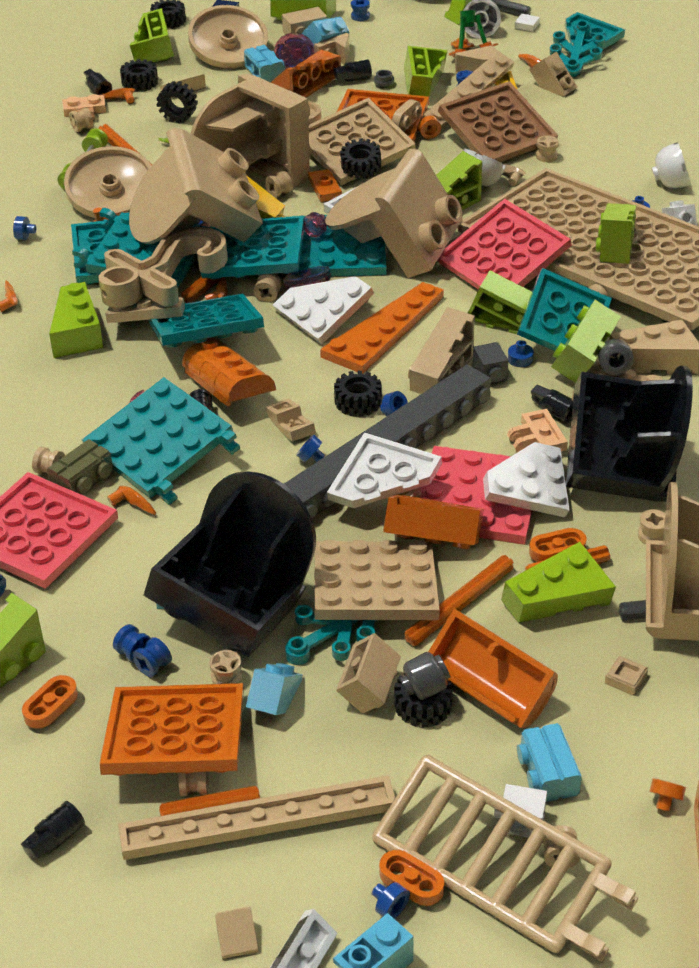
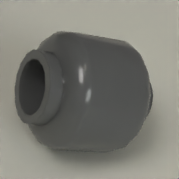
M621 339L606 341L598 353L600 366L609 375L619 376L625 374L633 365L634 356L632 349L627 342Z
M425 652L403 665L405 676L401 677L400 681L408 696L414 693L418 699L426 700L445 690L447 679L451 676L439 654L434 656L430 652Z

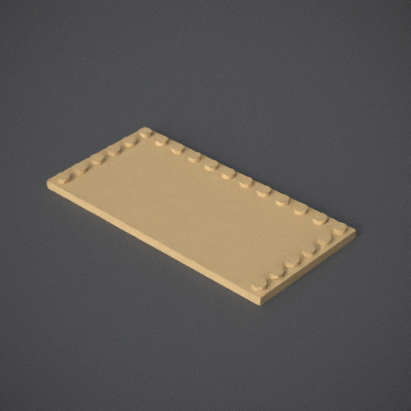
M545 168L468 216L458 226V232L464 233L503 199H506L571 239L572 246L545 269L578 282L583 286L589 287L593 284H598L606 290L608 296L634 306L641 311L660 317L662 320L669 322L683 320L690 331L699 326V227ZM607 203L636 205V223L629 264L600 262V252H596V240L601 223V213L605 211Z

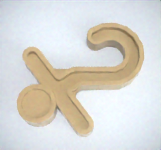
M203 227L184 228L174 231L160 241L149 258L142 261L120 249L108 250L104 254L106 270L99 275L102 302L109 307H128L140 301L143 294L162 306L177 304L179 302L177 282L171 276L180 260L187 255L197 254L200 272L207 274L216 272L224 267L228 261L225 236L220 231Z

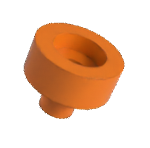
M426 116L419 122L418 130L425 139H433L439 135L441 124L436 117Z
M652 778L649 792L659 795L657 809L670 812L673 799L683 801L686 787Z

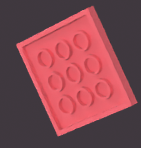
M503 199L448 245L437 261L478 290L490 270L524 287L539 274L542 268L548 267L569 249L572 243L571 239L510 201Z
M434 446L432 454L442 457V465L431 484L421 487L419 498L482 508L484 512L479 538L525 545L533 510L485 500L483 478L487 471L511 456Z
M27 472L0 496V568L46 589L118 519L117 510Z

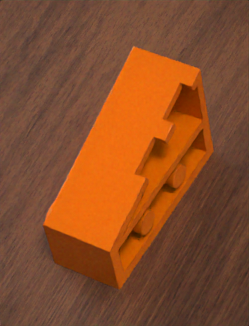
M398 494L388 498L383 532L396 534V537L413 539V537L424 538L425 542H432L434 544H441L442 541L453 542V547L470 549V545H476L479 542L484 509Z

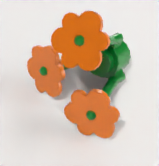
M476 10L460 11V37L456 41L451 42L453 47L459 49L449 53V56L455 58V53L467 51L463 48L474 46L473 43H470L465 38V27H474V22L477 23L483 42L480 48L492 45L491 41L487 42L481 24V16L476 15Z

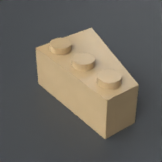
M449 307L446 308L415 362L409 368L408 378L410 379L411 391L422 394L471 361L474 346V315Z
M683 320L611 333L609 340L621 339L631 347L634 360L630 370L635 371L636 374H650L651 370H667V374H673L678 366H687L692 370V374L699 375V342Z

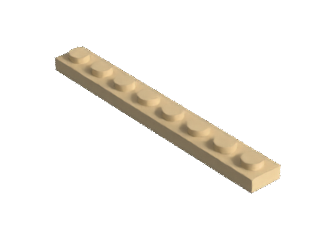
M389 775L120 823L118 826L123 860L385 813L395 800Z

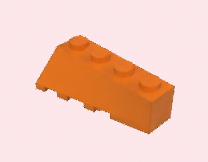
M321 49L300 64L285 69L271 83L307 98L335 79L333 68L341 66V56Z

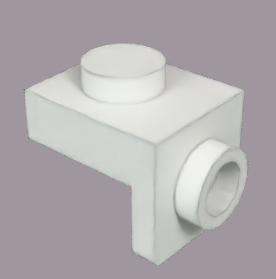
M680 200L670 202V207L661 208L662 213L697 226L695 204H684V201Z

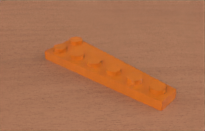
M425 282L420 283L338 338L332 339L329 344L320 349L321 358L356 372L360 370L363 374L444 298V289Z

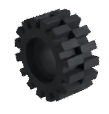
M160 0V2H154L150 7V11L162 8L166 25L170 29H173L174 26L180 27V25L186 22L185 5L179 0Z
M137 59L135 62L130 60V63L125 62L124 65H121V83L124 88H133L135 92H138L140 89L141 91H145L146 88L150 90L151 87H155L158 84L157 66L153 61L147 62L146 59L143 61Z
M175 81L166 84L156 100L158 101L157 107H161L158 111L160 114L162 112L165 113L163 116L165 119L170 117V122H173L174 119L176 123L186 122L197 108V95H192L194 90L192 88L190 90L187 89L188 84L186 83L182 86L181 81H178L177 84ZM171 97L181 100L184 107L176 106L172 102Z
M359 138L358 142L353 139L351 140L352 144L347 142L345 146H342L340 151L341 168L345 174L348 173L349 177L352 178L355 175V179H359V176H363V179H366L367 175L372 177L374 172L378 173L379 169H381V150L379 145L376 146V142L370 143V139L363 141V138Z
M358 370V374H354L353 371H350L348 376L345 373L342 374L341 378H337L336 383H334L336 408L342 410L343 414L349 412V416L353 417L355 413H358L359 417H363L365 412L367 415L372 414V410L376 412L382 404L381 380H377L375 374L371 376L370 372L362 374L360 370Z
M400 675L397 678V683L395 682L394 706L397 715H402V720L405 723L411 719L412 726L416 727L418 722H422V727H428V722L435 726L438 725V718L442 722L447 719V714L450 715L453 689L451 681L448 682L447 679L446 689L434 695L433 699L417 700L412 697L415 695L414 693L408 696L400 681V678L403 676Z

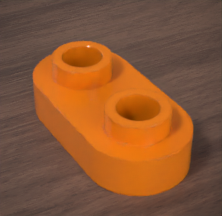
M566 528L537 535L530 540L529 555L534 561L539 562L558 554L578 542H581L586 549L587 538L581 530L575 528Z
M66 675L55 676L37 690L22 706V714L26 725L31 728L40 729L53 723L76 701L78 691L75 680Z
M391 850L381 857L379 875L387 886L398 882L410 892L409 899L422 906L434 905L442 899L444 879L439 871L402 850ZM400 871L402 873L399 875H395L392 872ZM422 889H430L431 891H422Z

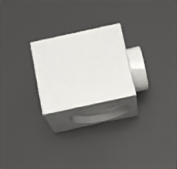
M506 784L503 798L544 820L547 791ZM495 809L494 817L501 818L503 813ZM515 821L508 834L529 838L533 830Z

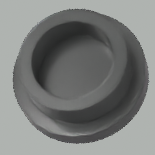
M379 70L374 77V83L382 88L389 87L394 83V76L389 70Z

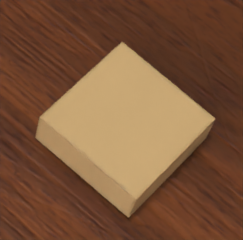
M619 656L607 673L605 684L634 696L647 676L648 667Z

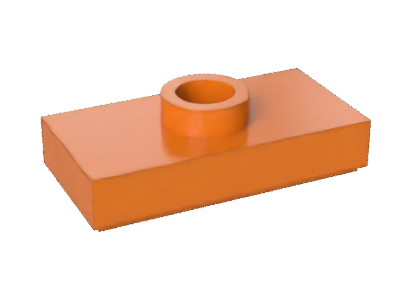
M328 169L308 173V180L320 202L330 201L342 195L338 183Z

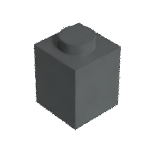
M495 342L473 346V368L490 377V384L507 381L508 358L500 344Z

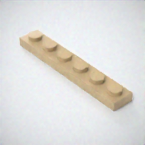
M497 51L425 112L422 119L426 116H434L441 124V129L444 128L448 123L439 114V105L490 88L513 68L514 61Z

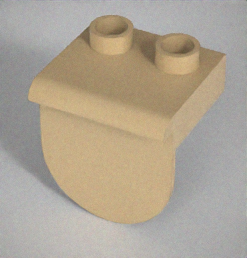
M241 74L238 75L237 85L211 98L196 117L191 134L222 152L227 148L238 151L246 159L249 165L248 169L265 177L277 176L279 172L285 171L292 180L293 188L308 180V173L310 172L309 158L311 156L308 121L310 107L308 98L255 75Z
M173 128L168 130L166 134L170 146L145 173L131 203L129 225L134 238L144 244H153L162 240L171 232L192 228L200 219L245 242L263 224L256 205L259 194L249 183L245 173L249 168L246 159L232 148H227L222 152L183 129Z
M409 149L396 168L369 179L338 201L327 214L325 223L329 229L345 230L361 243L382 236L407 278L432 270L463 219L459 201L455 196L446 193L423 153L417 149Z
M670 482L666 501L663 541L646 540V630L651 636L660 639L699 641V502L685 496H678L677 482Z

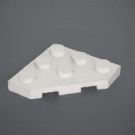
M354 276L289 288L273 304V307L278 313L322 345L374 294L372 287Z
M364 433L327 491L328 500L356 508L429 485L442 465V457Z
M534 442L488 470L483 478L485 500L565 517L569 512L561 449L558 447Z

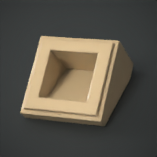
M250 907L215 914L222 959L258 952Z

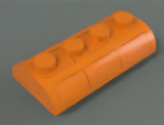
M207 338L205 342L192 345L183 356L182 366L185 368V373L227 407L231 406V402L276 390L275 382L269 375L262 372L224 342L215 338Z
M453 609L428 651L434 656L440 655L451 676L448 681H451V683L520 728L529 727L539 717L552 696L558 681L556 672L456 609Z

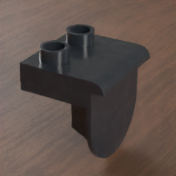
M678 366L669 380L637 381L581 372L574 386L566 487L666 502L669 483L676 482L677 468L683 454L689 429L693 396L692 375L689 367Z
M250 471L228 475L219 481L209 493L199 524L151 568L143 596L162 606L171 617L185 620L213 636L222 647L238 651L249 658L297 604L306 589L303 583L316 549V532L311 515L301 499L289 487L271 476Z

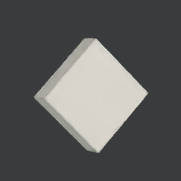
M521 14L515 21V28L533 32L540 23V17Z

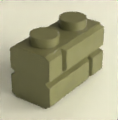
M90 439L47 468L49 481L79 494L87 493L94 484L101 479H106L113 471L109 450L98 446L97 443Z

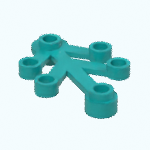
M579 20L574 26V35L576 36L574 45L565 39L563 31H556L553 34V42L555 44L550 46V55L555 52L558 53L571 77L578 76L584 65L602 58V49L600 47L605 45V36L603 34L594 35L592 42L583 45L584 38L590 35V24L586 20ZM562 48L571 55L570 58L562 53ZM590 51L589 55L579 59V56Z
M299 605L296 607L294 612L297 624H322L325 626L305 638L300 636L292 637L285 646L286 660L293 665L305 664L310 659L311 648L337 633V641L332 644V656L338 661L347 660L351 652L350 637L352 625L359 620H315V612H313L309 605ZM363 620L362 626L356 632L357 642L366 638L363 635L370 636L375 633L374 624L378 620Z

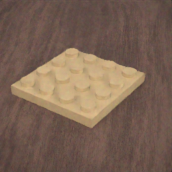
M369 98L309 124L311 154L325 169H328L333 174L335 180L341 186L355 179V175L351 178L348 176V173L345 174L343 172L340 157L342 146H345L347 142L352 144L351 140L353 139L356 142L359 141V138H363V141L370 139V143L376 142V146L379 145L381 150V167L403 157L409 149H416V144Z
M363 540L316 541L314 553L315 620H439L440 608L432 542L421 540L411 542H395L392 540H384L382 542H365Z

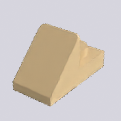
M344 33L314 44V54L322 49L341 56V64L344 65L349 55V34Z

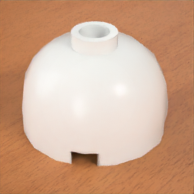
M473 0L464 8L463 11L476 10V15L481 16V24L486 38L493 35L499 28L501 13L497 4L493 1ZM474 22V27H465L466 33L471 37L481 39L476 22Z
M678 142L660 150L655 158L656 166L652 167L655 180L660 179L664 186L671 189L691 185Z
M464 149L466 153L482 161L481 186L489 187L499 181L506 165L485 155H476V152Z

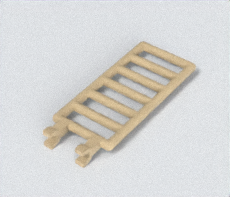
M424 755L420 759L372 834L373 842L387 851H405L436 869L443 876L444 886L554 953L560 952L566 942L569 941L602 962L609 951L606 943L576 927L592 898L598 890L631 912L639 900L635 896L636 892L606 876L612 865L608 857L430 755ZM431 771L445 779V782L404 845L391 837L389 833L428 772ZM458 787L474 796V798L432 862L419 854L417 850ZM488 804L502 812L503 815L464 878L460 879L445 869L481 811ZM517 821L533 830L491 898L475 888L514 822ZM546 838L562 847L563 850L525 913L521 916L504 905ZM578 856L593 865L594 868L554 935H552L535 923L574 858Z

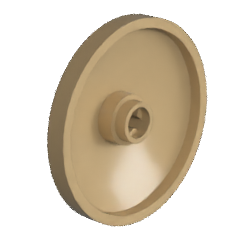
M218 5L199 12L192 19L188 29V42L193 53L205 63L219 68L234 69L245 67V49L256 48L261 45L267 47L268 32L263 21L253 12L238 6Z
M108 146L92 149L78 156L67 168L64 176L66 196L75 209L92 218H95L93 210L98 207L111 209L116 216H119L121 212L130 213L136 189L152 165L144 156L128 148Z

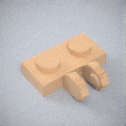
M92 94L88 97L62 99L64 117H69L71 111L79 112L85 107L89 109L93 120H95L94 114L106 113L104 95Z
M547 409L522 414V425L514 426L509 429L507 434L509 440L514 443L513 446L516 452L523 450L534 442L558 447L561 451L567 450L568 441Z

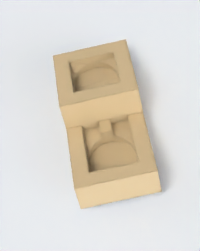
M285 399L265 407L266 413L275 426L292 442L316 433L314 423L302 416L300 405L292 400Z

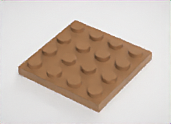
M510 81L439 105V114L470 150L476 152V155H485L499 162L538 149L537 139L539 137L553 136L558 138V134Z

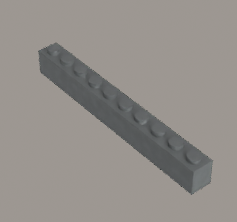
M468 364L284 484L301 499L313 519L316 515L336 503L328 500L327 491L364 433L417 448L426 441L431 440L445 428L450 427L463 416L468 415L481 404L487 402L491 394V378Z

